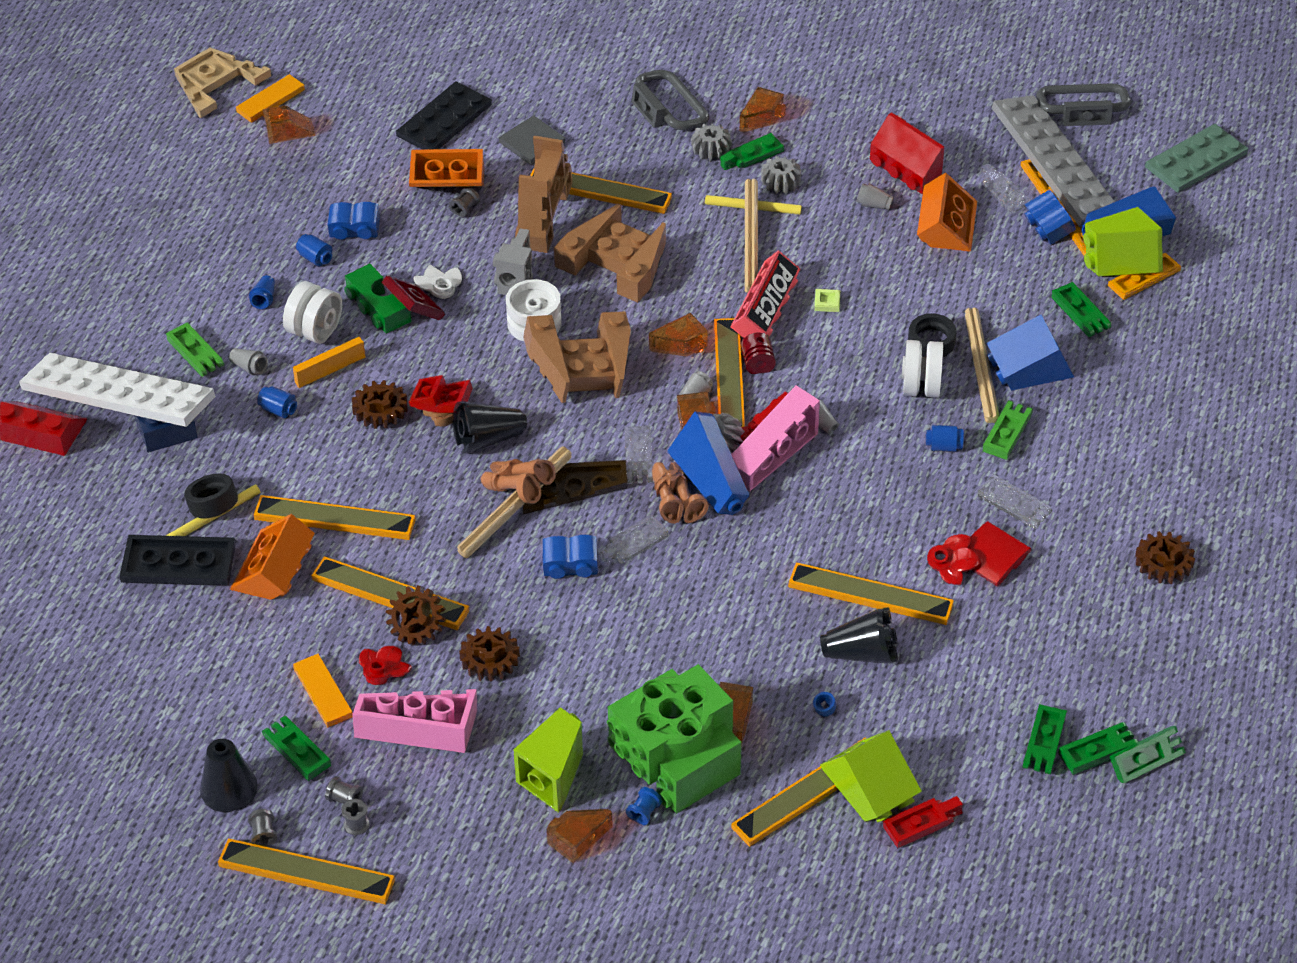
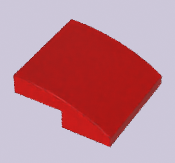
M443 375L419 379L409 404L411 407L424 411L453 413L457 402L468 401L473 387L470 380L446 384Z
M988 521L970 536L971 543L968 547L981 560V565L972 569V571L997 587L1005 580L1012 569L1016 570L1031 551L1030 547Z

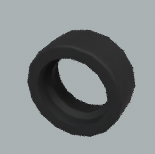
M928 313L916 317L911 322L908 340L921 342L922 357H926V348L929 343L918 336V333L924 330L941 331L947 336L945 340L939 341L943 342V357L953 351L956 345L957 332L952 320L944 315Z
M222 473L210 474L196 479L188 485L184 493L190 513L197 518H212L224 514L233 508L238 501V494L233 480L229 475Z

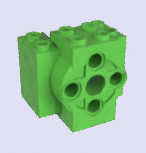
M699 664L680 675L673 669H670L657 678L645 682L642 687L608 706L607 725L609 736L607 740L610 747L620 758H625L631 764L632 770L637 777H642L649 785L656 782L657 792L661 796L662 805L665 808L671 807L676 814L741 774V741L733 734V700Z

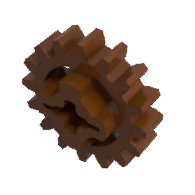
M382 380L381 384L372 381V386L363 384V391L356 390V397H352L353 415H356L357 422L364 421L365 427L373 424L374 429H377L382 424L384 428H388V423L391 422L396 425L397 418L404 419V412L408 411L407 394L403 393L402 387L396 388L395 382L386 385V381Z
M1157 531L1156 537L1147 534L1146 540H1140L1139 547L1136 548L1135 564L1136 566H1141V574L1149 573V580L1156 577L1160 584L1163 582V579H1167L1169 584H1173L1174 578L1181 582L1184 575H1190L1191 568L1194 567L1195 551L1194 549H1189V541L1181 542V535L1173 538L1172 532H1168L1167 536H1163L1160 531Z
M417 585L415 592L409 586L406 587V594L399 591L396 592L399 599L397 601L390 599L389 602L393 605V609L386 610V613L391 616V619L387 620L386 624L394 627L390 633L394 636L399 635V641L403 643L407 640L408 644L414 646L416 641L421 645H425V638L427 637L435 640L433 632L435 630L442 632V628L438 624L439 622L446 621V618L440 616V613L446 610L444 606L438 605L442 599L437 595L433 596L434 592L430 589H426L424 592V588ZM430 609L432 610V618L429 613ZM415 612L419 614L417 619L412 617ZM425 628L424 630L416 633L419 629Z
M487 626L486 632H482L477 628L475 636L467 634V642H461L459 654L463 670L468 669L470 677L478 674V680L480 681L484 676H488L490 682L493 681L494 676L504 679V672L512 674L513 666H518L520 649L517 639H511V632L509 631L502 634L501 627L491 631L490 626Z

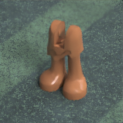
M513 459L509 461H496L490 465L492 472H484L481 476V483L486 489L498 492L516 489L519 498L523 502L535 504L541 497L539 483L550 485L555 479L556 471L553 463L549 460L536 459L522 462L518 459Z
M656 462L653 465L652 478L655 484L654 489L657 497L661 496L659 512L665 521L673 524L678 523L683 514L684 521L692 523L707 513L709 505L706 498L702 494H690L687 485L688 479L676 462L670 463L669 470H666L664 464Z

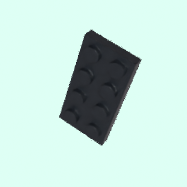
M455 81L397 129L396 136L422 150L440 149L490 107L492 99Z
M128 535L120 571L121 583L228 586L236 547L235 538Z

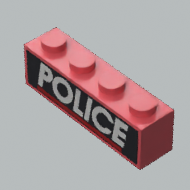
M779 250L766 259L730 327L743 338L757 332L770 336L773 332L772 325L781 316V307L790 298L788 295L789 291L798 282L796 277L801 268Z

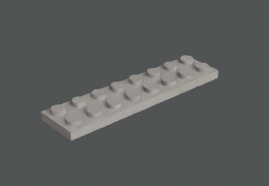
M1034 95L995 100L993 102L992 109L1079 227L1084 225L1088 213L1115 202L1049 114L1040 108L1038 100Z

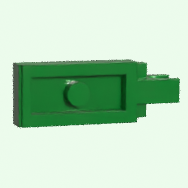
M769 133L731 149L726 154L720 156L721 167L724 170L735 166L746 168L783 152L784 145L772 133Z

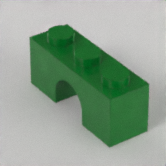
M369 263L345 275L346 286L344 290L350 300L354 299L357 302L360 311L363 314L367 313L371 317L375 328H381L387 334L412 322L411 311L393 294L380 296L385 293L384 284L382 283L384 279Z

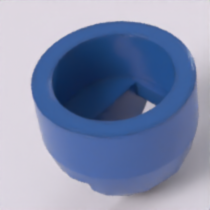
M821 692L814 697L813 706L820 716L828 717L835 712L836 701L831 693ZM825 701L828 708L824 709L820 703Z

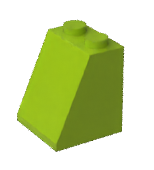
M1139 207L1085 223L1083 240L1086 245V254L1084 255V262L1087 268L1091 269L1097 276L1158 273L1163 271L1162 228Z
M561 707L513 749L516 782L557 812L563 808L583 756L582 722L575 714L568 713Z
M890 730L863 739L820 764L822 770L864 822L872 819L880 822L893 815L891 809L896 806L902 809L915 802L913 796L922 792Z

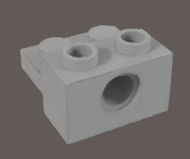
M520 228L516 238L513 237L510 244L503 243L499 253L496 252L494 255L493 267H496L494 284L497 285L498 294L507 295L509 289L515 284L525 280H533L530 231Z

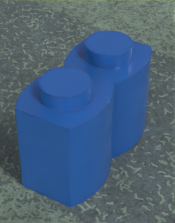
M1050 189L1025 204L1027 212L1024 215L1031 226L1034 224L1038 226L1035 230L1042 241L1047 239L1050 244H1053L1076 230L1071 217Z
M338 202L331 204L328 217L329 237H335L339 240H343L346 237L361 239L378 237L380 222L378 204L373 202H360L356 204Z
M577 535L570 538L564 536L544 538V576L559 579L566 575L589 577L590 575L598 574L597 537L593 535Z

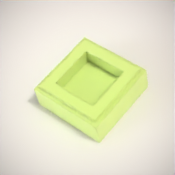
M816 289L814 311L839 312L840 290Z

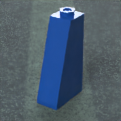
M1154 186L1088 213L1085 223L1139 207L1162 228V236H1166L1172 233L1176 217ZM1085 223L1082 226L1083 235L1085 233Z
M695 411L667 452L717 513L733 515L742 509L744 502L749 497V493L715 417L711 413Z

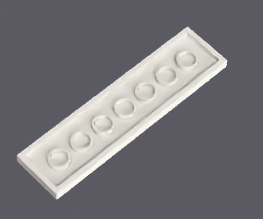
M54 353L46 355L19 381L21 389L184 427H187L216 397L213 388Z

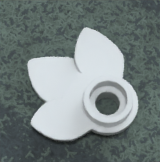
M429 265L425 270L424 276H414L413 279L416 286L420 289L431 292L437 298L446 299L454 295L455 287L461 284L462 275L458 268L450 269L444 274L434 266Z

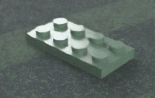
M1213 124L1146 161L1145 167L1179 193L1248 153V148L1217 124Z

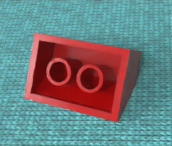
M894 113L888 114L871 142L870 160L877 167H882L893 178L900 179L906 183L908 188L916 190L923 194L924 185L942 175L944 146Z
M19 401L0 402L1 441L62 456L67 454L87 421L85 417Z

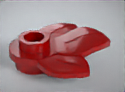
M965 534L950 536L943 545L932 547L927 554L929 566L939 571L942 580L952 585H961L963 581L962 572L981 565V560L973 550L968 548L971 543V537ZM938 554H944L945 558L943 560L936 559V556Z
M384 646L378 652L366 648L359 655V664L363 667V675L366 681L372 685H382L387 682L389 677H402L412 669L410 664L401 662L402 650L397 646Z

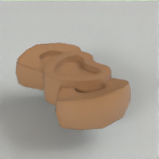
M423 410V414L431 417L435 426H448L453 423V414Z

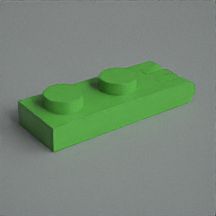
M188 322L166 333L167 341L201 377L207 375L204 367L209 372L216 370L213 362L219 368L224 366L222 358Z
M1008 400L984 442L982 452L1007 460L1033 413V408L1027 407L1026 411L1022 413L1024 405L1017 404L1015 410H1012L1014 402Z

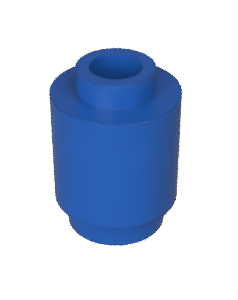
M304 234L297 241L296 250L299 252V255L316 266L320 267L331 261L333 255L332 247L318 237Z
M265 386L259 392L257 404L264 411L282 418L295 413L297 401L294 394L273 386Z
M932 425L931 430H926V445L931 446V451L956 452V449H963V429H957V426Z

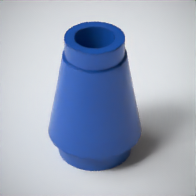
M265 275L261 277L259 282L250 291L249 299L253 307L265 309L273 303L275 280L271 276Z

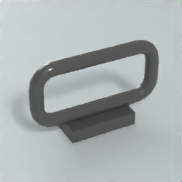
M654 70L642 73L636 78L631 102L653 128L662 126L663 120L677 130L698 128L708 122L709 114L707 110L674 73L667 70ZM656 79L668 80L700 117L687 121L677 120L647 87L645 82Z
M1113 83L1050 85L1040 88L1036 93V99L1041 109L1049 114H1063L1064 126L1111 125L1112 112H1122L1131 105L1127 89L1122 85ZM1114 92L1120 96L1121 102L1112 103L1111 100L1064 102V105H1051L1047 103L1045 96L1050 94Z

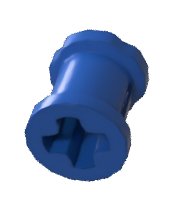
M642 787L638 792L639 797L635 803L629 805L626 809V814L631 820L644 826L649 823L653 810L659 808L662 804V799L658 792L648 787Z

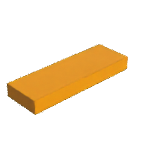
M289 74L236 106V111L252 123L303 92L305 86Z
M1163 253V271L1158 273L1120 275L1110 280L1108 286L1125 300L1181 271V266L1167 253Z
M360 337L354 338L294 366L295 384L301 388L366 358L364 341Z
M319 654L293 664L294 671L327 728L353 717L352 710Z

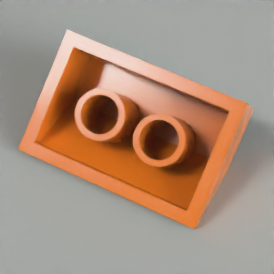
M483 149L411 150L409 187L484 186Z
M947 173L942 174L924 185L917 236L922 242H925L932 248L971 251L977 200Z
M293 514L261 529L230 590L270 600L286 595L292 586L290 582L293 576L301 569L302 564L300 562L303 556L311 549L312 545L310 542L315 533Z

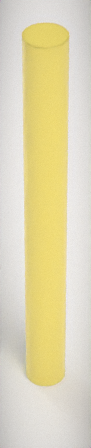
M706 195L705 204L745 209V199ZM758 201V210L801 214L802 205Z
M255 484L239 493L237 503L230 510L260 494L259 487ZM223 514L212 518H195L166 536H187Z

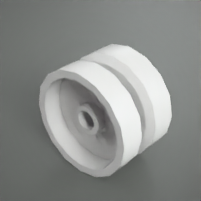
M533 279L519 282L509 289L506 295L507 326L512 336L520 341H524L523 336L527 316L552 315L556 332H559L562 326L560 293L554 285L547 281Z
M308 281L300 282L291 292L284 308L283 326L285 330L300 337L304 336L305 339L315 343H324L337 328L341 317L342 298L340 294L326 288L321 289L320 286Z
M917 340L906 341V352L902 362L904 396H917L920 381H924V394L926 397L939 398L943 342L930 341L927 344L926 357H922L921 342Z

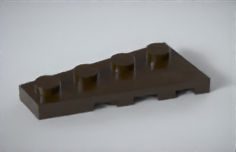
M626 460L566 463L556 473L555 479L550 485H543L541 487V497L535 504L525 503L523 505V515L627 488Z

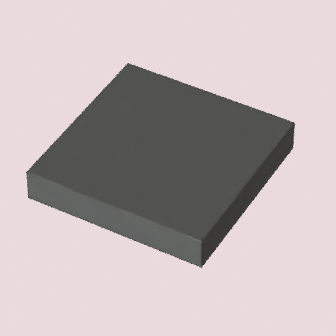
M534 115L499 137L500 144L530 165L535 163L534 136L562 140L563 144L566 142L564 136Z

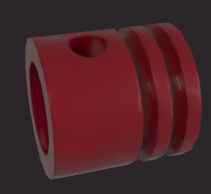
M760 332L747 335L741 342L747 371L751 374L772 371L776 365V359L769 336Z

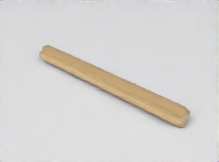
M747 179L745 181L746 293L749 292L758 274V181L756 179Z
M975 307L972 309L967 308L965 310V320L984 418L987 423H996L999 411L979 310Z
M564 446L560 447L548 459L553 463L556 473L572 457L570 450ZM517 490L458 545L457 549L460 555L464 558H469L525 504L519 498Z

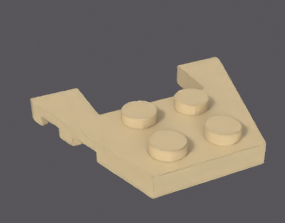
M211 47L174 68L177 80L200 118L217 109L216 101L207 94L238 75L243 76L255 86L271 77L270 68L263 66L261 69L254 66V62L235 60L234 55Z

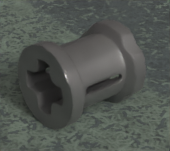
M464 187L461 194L449 202L451 212L464 218L472 206H477L480 203L479 194L471 187Z
M335 776L326 788L325 799L330 802L335 800L342 804L347 803L350 799L361 800L363 788L359 785L352 786L344 783L340 777Z
M350 799L347 803L343 804L341 810L342 816L345 818L344 829L351 835L365 833L370 825L367 817V805L360 799Z
M257 809L248 815V823L252 826L253 830L251 836L252 844L267 846L276 843L277 833L272 827L274 814L271 810Z

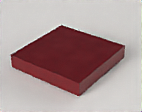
M386 275L382 281L409 311L436 320H440L445 316V312L415 284Z

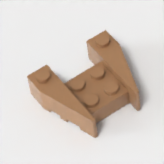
M534 136L535 173L534 176L519 175L518 226L515 238L520 228L530 231V248L532 251L548 253L554 238L553 218L560 199L567 200L573 184L572 168L570 163H566L568 155L563 153L565 147L562 140Z
M616 204L569 231L554 247L555 267L575 276L588 261L617 273V294L638 303L652 286L666 244V223L662 222L654 233L649 235L623 224L621 204Z
M625 311L602 312L597 329L598 338L576 340L558 339L552 315L527 316L523 338L528 356L532 362L535 361L540 367L539 372L544 378H548L553 385L554 393L562 403H566L568 392L613 389L615 398L620 397L631 332Z

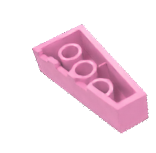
M797 385L743 443L731 453L749 492L818 434L820 400Z
M468 689L466 694H452V690H442L441 695H423V691L412 692V694L407 696H398L397 692L359 694L353 711L354 738L465 753L477 713V689Z

